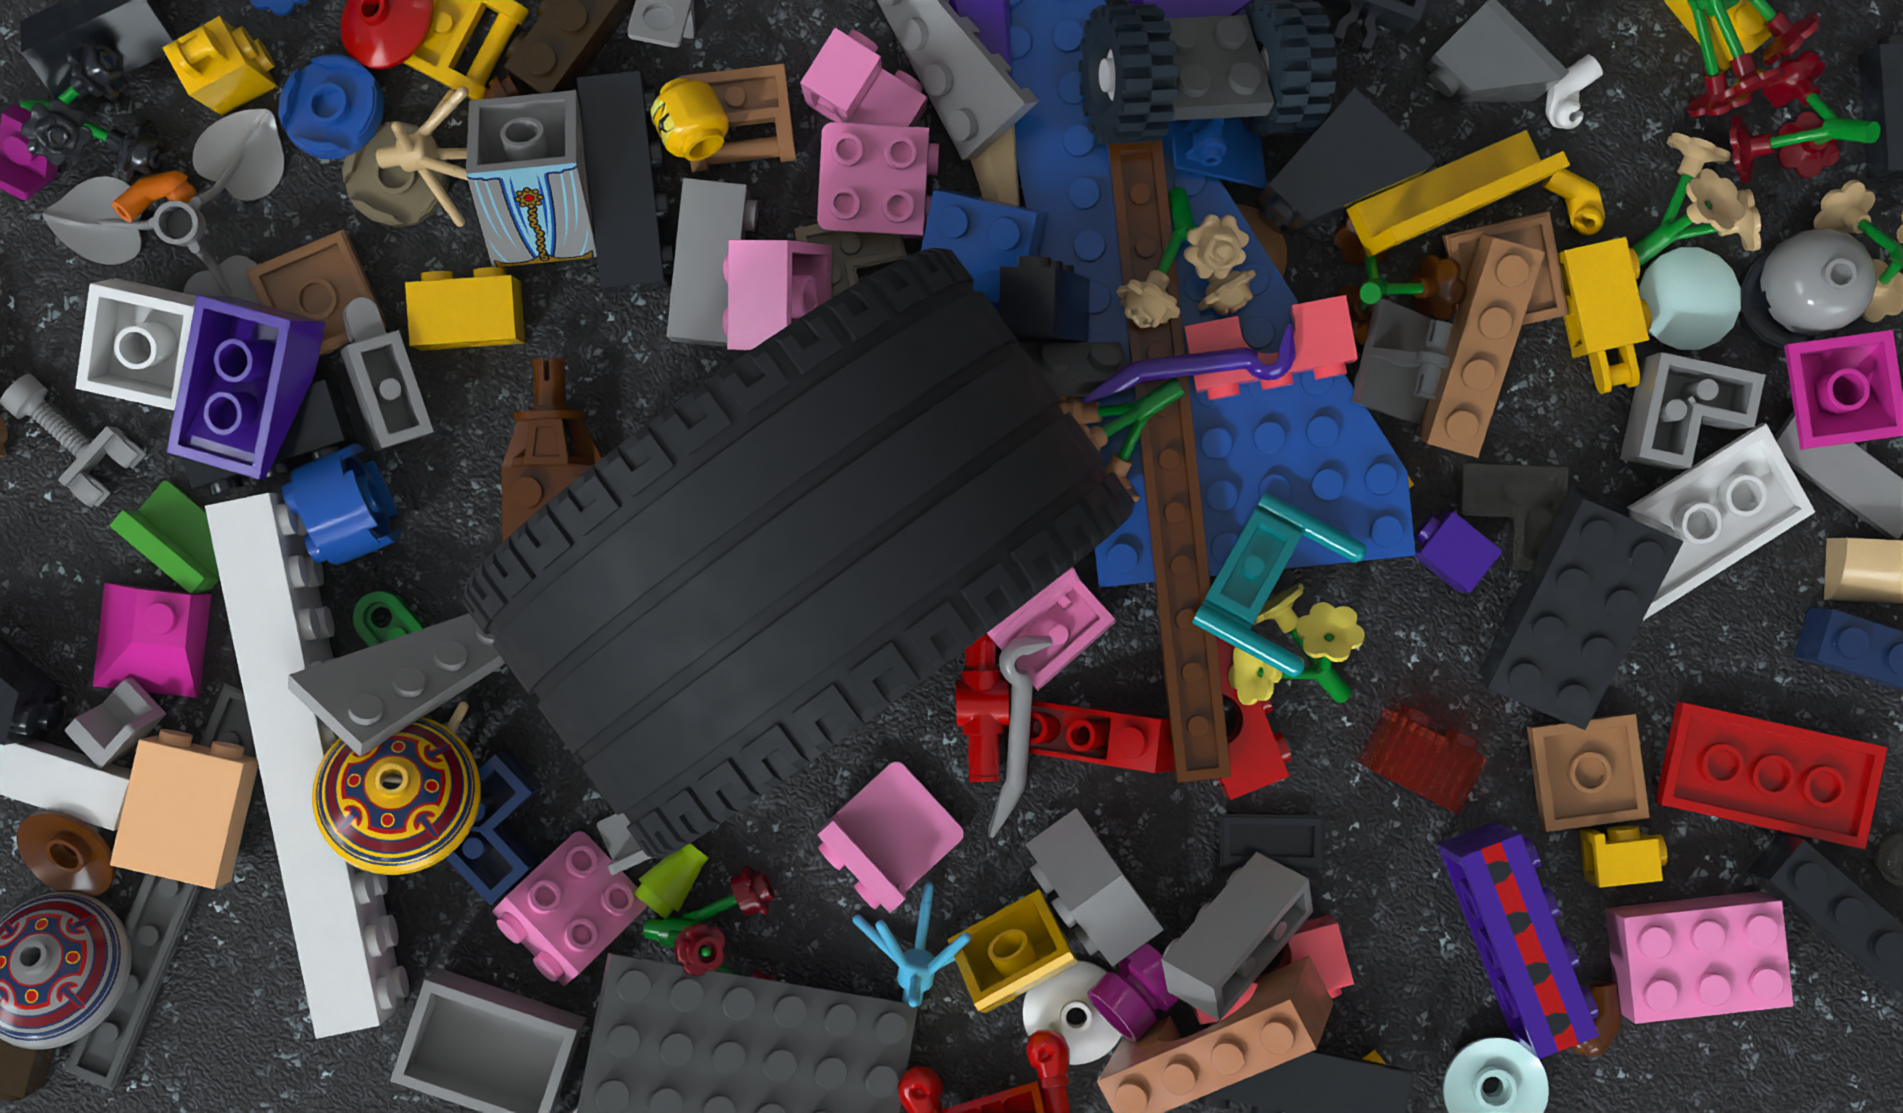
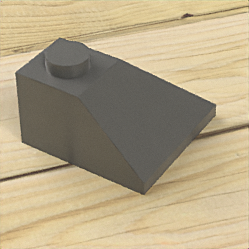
M1488 0L1424 65L1430 72L1429 79L1434 87L1447 97L1454 95L1460 102L1535 101L1569 73L1497 0Z

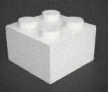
M118 278L90 283L76 389L175 410L196 296Z

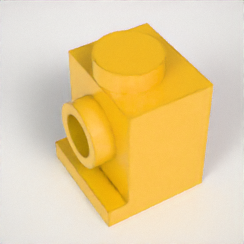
M1635 825L1607 828V836L1592 828L1579 829L1585 881L1600 888L1663 881L1661 866H1665L1667 863V848L1661 834H1645L1640 832L1639 826Z

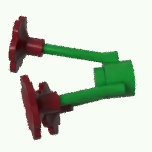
M1687 0L1693 12L1707 73L1703 75L1707 93L1697 95L1689 100L1690 106L1687 108L1689 116L1698 117L1705 114L1716 116L1727 113L1734 107L1746 105L1752 101L1751 94L1753 91L1766 86L1771 81L1786 74L1784 67L1767 70L1757 69L1751 53L1745 54L1726 11L1739 3V0ZM1748 0L1765 19L1763 25L1774 37L1773 42L1763 51L1764 58L1762 61L1767 66L1772 65L1781 57H1786L1793 53L1803 43L1804 39L1813 34L1820 25L1818 22L1820 17L1816 12H1812L1801 20L1792 23L1781 10L1775 12L1766 0ZM1706 13L1708 17L1715 16L1733 57V60L1729 62L1736 76V81L1733 85H1728L1725 70L1719 69Z

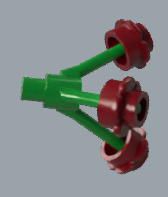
M745 866L741 874L730 879L733 894L699 910L684 913L681 917L669 916L663 920L648 918L643 928L644 937L659 941L662 947L674 949L675 956L683 964L684 971L692 976H702L707 970L710 972L715 970L736 974L722 964L725 956L722 947L726 943L722 931L715 926L709 928L702 921L736 905H739L746 916L753 915L759 911L765 915L769 912L767 902L775 899L774 889L763 870L755 872L752 867ZM757 969L751 975V977L769 980L775 979L774 974H771L770 977H767L765 974H763Z

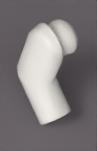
M1589 54L1567 68L1569 73L1547 92L1545 112L1550 123L1556 128L1573 129L1583 119L1584 112L1578 111L1580 109L1579 92L1603 74L1600 64Z

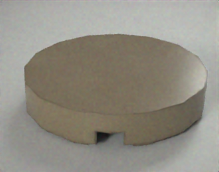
M395 121L379 125L375 136L360 151L345 157L342 175L347 193L350 196L349 198L357 210L378 224L399 228L419 224L434 215L441 204L418 171L406 172L401 166L382 169L378 165L376 150L381 147L395 145L397 138L391 129V125ZM400 122L407 134L415 133L419 129L416 125ZM435 140L437 148H441L438 142ZM431 170L447 193L451 179L450 175Z

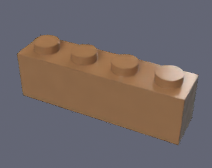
M1481 234L1465 284L1467 294L1465 299L1459 303L1445 355L1450 357L1448 368L1441 370L1435 395L1436 399H1428L1422 424L1418 430L1417 436L1427 444L1476 458L1479 457L1545 251Z

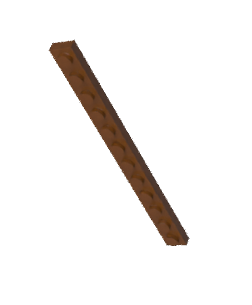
M1162 140L1158 142L1107 145L1122 286L1128 285L1132 279L1146 282L1149 273L1157 270L1172 236ZM1174 258L1167 273L1170 281L1166 292L1177 300L1176 306L1180 309ZM1181 310L1178 318H1169L1167 323H1160L1155 328L1152 326L1140 328L1132 319L1126 317L1130 363L1145 359L1185 355ZM1188 376L1175 378L1185 395L1150 417L1139 437L1175 778L1178 783L1231 777L1216 636L1192 623L1211 586ZM1170 378L1144 381L1133 386L1135 402Z

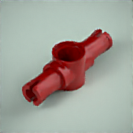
M986 633L965 649V671L960 672V680H955L957 727H962V735H967L969 782L1000 781L999 734H1004V726H1009L1008 681L1005 678L1002 679L1001 670H997L996 643Z

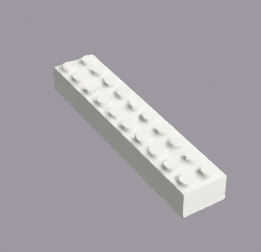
M265 493L207 505L205 509L315 1038L318 1039L380 1026L405 1005L404 998L409 995L407 973L403 966H397L393 947L398 944L397 924L393 915H387L383 895L388 890L387 876L362 870L346 862L332 850L323 838L317 826L312 807L313 783L324 755L340 737L288 689L289 674L336 659L333 658L329 637L334 636V621L330 609L327 606H322L318 587L324 583L323 568L321 563H316L310 556L304 541V535L308 532L300 515L293 514L286 505L283 494Z

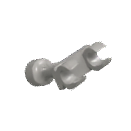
M32 374L20 377L4 392L0 399V404L17 419L27 415L32 417L49 434H52L57 441L64 445L68 451L76 456L77 459L61 475L58 481L65 487H68L84 504L91 508L95 505L98 508L110 495V491L98 479L89 474L106 454L127 469L130 466L133 469L146 454L136 443L126 437L118 427L106 426L92 443L89 442L88 439H85V436L44 400L48 392L46 387Z

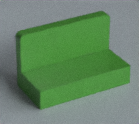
M171 481L161 482L139 510H122L109 525L190 594H207L220 580L206 510Z

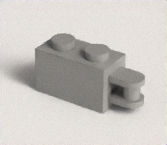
M365 297L353 299L344 308L342 313V321L350 344L346 345L340 353L374 451L434 432L399 330L386 333L379 310L372 300Z

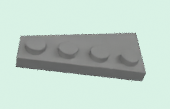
M877 0L963 161L979 157L1039 102L1029 88L1020 89L1009 76L1012 68L999 53L991 54L977 38L980 32L979 29L967 16L959 17L949 5V0Z

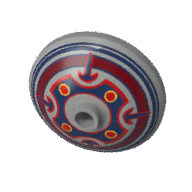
M54 892L37 896L18 905L0 920V1039L14 1046L26 1049L56 1048L85 1036L102 1023L111 1013L127 985L132 953L130 939L125 926L108 906L85 894ZM41 952L39 961L35 965L29 966L33 956Z

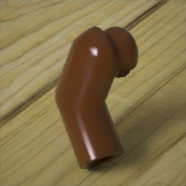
M1599 981L1590 984V991L1599 1011V1017L1593 1019L1599 1036L1572 1046V1049L1579 1055L1589 1054L1591 1057H1597L1604 1054L1621 1027L1617 983L1613 981Z

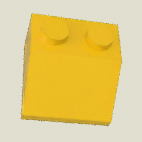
M1040 889L947 939L950 944L962 933H970L971 940L954 957L974 1005L978 1011L984 1013L1010 1002L1018 995L1079 963L1064 931Z

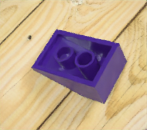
M197 295L167 453L256 479H266L315 375L325 322L235 297Z

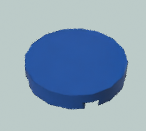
M342 54L320 55L310 60L312 64L306 66L303 70L296 69L288 77L280 94L278 116L290 140L303 152L320 159H342L360 151L375 136L383 119L384 96L378 80L359 61Z

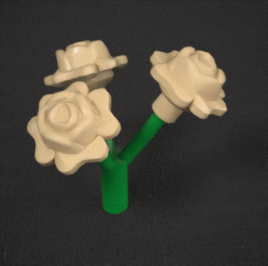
M1181 187L1169 190V209L1175 230L1157 270L1149 273L1146 282L1132 279L1128 285L1119 286L1116 291L1117 295L1121 298V305L1125 307V316L1132 319L1140 328L1151 326L1155 328L1160 323H1167L1169 318H1178L1180 314V309L1176 306L1177 300L1173 296L1168 295L1166 288L1170 281L1167 273L1182 241H1188L1191 244L1184 251V258L1195 266L1196 273L1200 278H1207L1209 282L1205 292L1206 297L1198 305L1200 311L1213 308L1218 314L1226 316L1230 313H1235L1237 309L1244 307L1248 300L1253 298L1249 284L1256 276L1255 271L1248 270L1241 273L1239 271H1230L1232 267L1245 261L1246 255L1241 248L1247 245L1249 240L1248 235L1239 230L1236 219L1232 215H1225L1220 220L1215 214H1209L1205 217L1203 223L1198 226L1195 224L1187 191Z

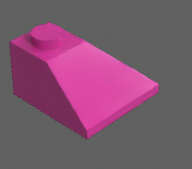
M104 583L93 686L115 689L123 680L132 677L148 693L199 698L212 594H190L187 591Z

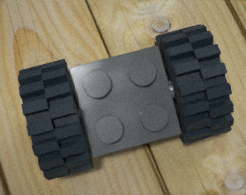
M1254 0V3H1249L1245 7L1246 15L1165 18V12L1162 8H1157V4L1153 3L1097 6V9H1093L1090 12L1091 20H1087L1085 23L1084 31L1086 38H1081L1080 44L1083 60H1079V72L1082 73L1083 83L1079 84L1080 96L1084 95L1085 103L1082 108L1084 117H1090L1087 125L1090 133H1095L1094 139L1098 143H1102V145L1158 142L1162 140L1161 136L1166 135L1169 131L1167 121L1240 117L1244 125L1249 124L1248 131L1252 134H1257V136L1313 133L1316 131V127H1320L1324 123L1323 113H1329L1332 103L1328 95L1335 92L1336 81L1331 79L1332 69H1337L1336 57H1331V48L1335 46L1333 34H1327V29L1330 25L1328 16L1321 15L1323 7L1318 2H1313V0Z

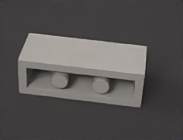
M683 178L666 335L671 341L727 347V337L723 330V315L728 307V283L724 278L723 263L728 253V240H746L747 231H756L758 219V200H750L751 193L745 184Z
M1256 852L1243 868L1239 867L1231 874L1226 887L1212 903L1208 902L1203 905L1196 916L1195 922L1181 938L1174 939L1167 946L1161 961L1168 992L1216 1020L1221 1021L1313 913L1309 878Z

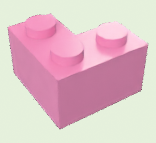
M834 28L800 82L806 104L835 123L915 127L927 109V96L921 93L924 86L912 76L900 70H897L895 75H892L882 68L881 56L875 53L878 46L873 41L855 30H851L846 35L837 28Z

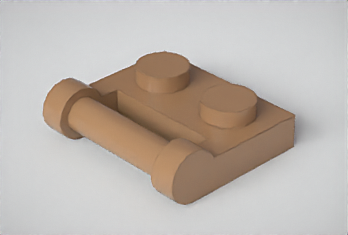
M784 64L680 76V78L687 80L704 81L714 89L728 116L729 127L775 122L777 136L724 142L722 147L712 156L703 160L690 161L692 172L709 171V165L780 157L781 162L796 160Z

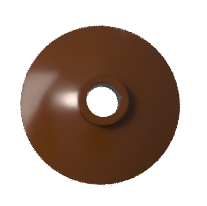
M42 810L29 815L20 824L16 837L19 853L30 871L50 888L58 892H76L95 897L105 892L112 884L116 873V866L110 865L112 852L104 839L82 820L64 812Z

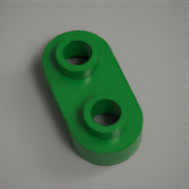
M376 591L366 594L357 602L353 611L354 628L369 647L427 628L399 595L389 591ZM382 607L387 608L392 615L391 623L387 627L379 625L376 620V614Z

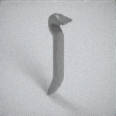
M1051 636L1017 637L1002 649L999 657L1001 673L1012 684L1006 780L1001 788L988 827V834L991 838L997 834L1016 806L1027 781L1033 684L1027 670L1018 669L1014 664L1021 655H1030L1053 645Z

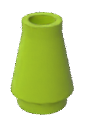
M690 843L665 857L638 880L641 882V885L634 894L656 913L667 919L673 910L679 913L702 866L709 858Z

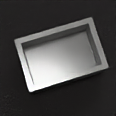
M438 968L424 979L390 1081L483 1113H555L587 1018Z

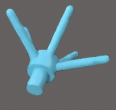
M925 882L923 886L915 946L913 949L903 952L883 920L876 922L875 929L859 914L854 915L852 919L853 923L899 966L897 980L899 985L904 988L902 1002L909 1003L911 1007H916L917 1005L919 1007L922 1004L924 991L929 990L933 986L935 972L955 961L954 955L971 940L970 933L964 932L936 957L925 950L934 889L932 882Z

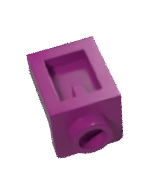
M13 104L1 113L0 189L21 200H28L57 177L58 166L53 165L46 157L33 155L28 151L27 144L30 139L22 135L21 126L31 118V112Z

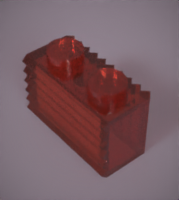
M1405 704L1402 705L1399 712L1385 707L1380 718L1377 720L1376 726L1372 730L1371 736L1367 740V744L1362 750V754L1358 757L1357 763L1459 814L1487 760V757L1474 751L1478 741L1452 728H1449L1446 736L1428 728L1432 718Z

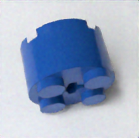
M354 443L296 467L292 471L291 482L282 485V494L286 505L293 514L300 515L308 532L304 535L305 545L316 563L328 560L333 565L339 566L400 540L401 527L391 531L389 518L398 515L391 491L374 460L364 464L358 457V453L365 451L359 444Z

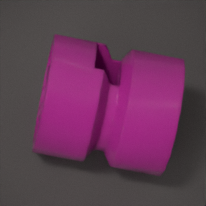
M1147 943L1119 962V973L1107 972L1087 992L1091 1003L1104 1019L1122 1036L1135 1043L1156 1023L1155 1011L1157 1009L1168 1011L1180 999L1167 990L1161 961L1163 956Z

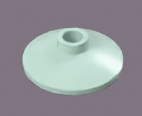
M1485 1037L1467 1044L1452 1058L1444 1075L1443 1098L1448 1113H1544L1548 1102V1079L1541 1062L1517 1041L1509 1038ZM1489 1077H1497L1499 1080V1086L1493 1093H1485L1483 1091V1083Z

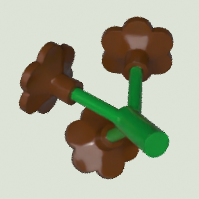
M1349 215L1346 219V225L1340 226L1335 230L1333 235L1334 243L1338 248L1342 249L1343 260L1349 264L1361 262L1366 264L1368 282L1361 289L1354 285H1345L1337 293V296L1346 295L1354 340L1360 347L1365 345L1367 325L1372 315L1374 303L1383 299L1384 295L1413 294L1416 297L1415 306L1418 313L1425 316H1434L1439 320L1450 319L1455 313L1456 304L1461 303L1465 299L1467 288L1460 279L1461 266L1455 259L1442 260L1437 255L1427 256L1421 263L1420 271L1412 276L1410 283H1387L1383 278L1379 277L1377 264L1384 262L1387 259L1388 251L1395 249L1398 245L1368 258Z

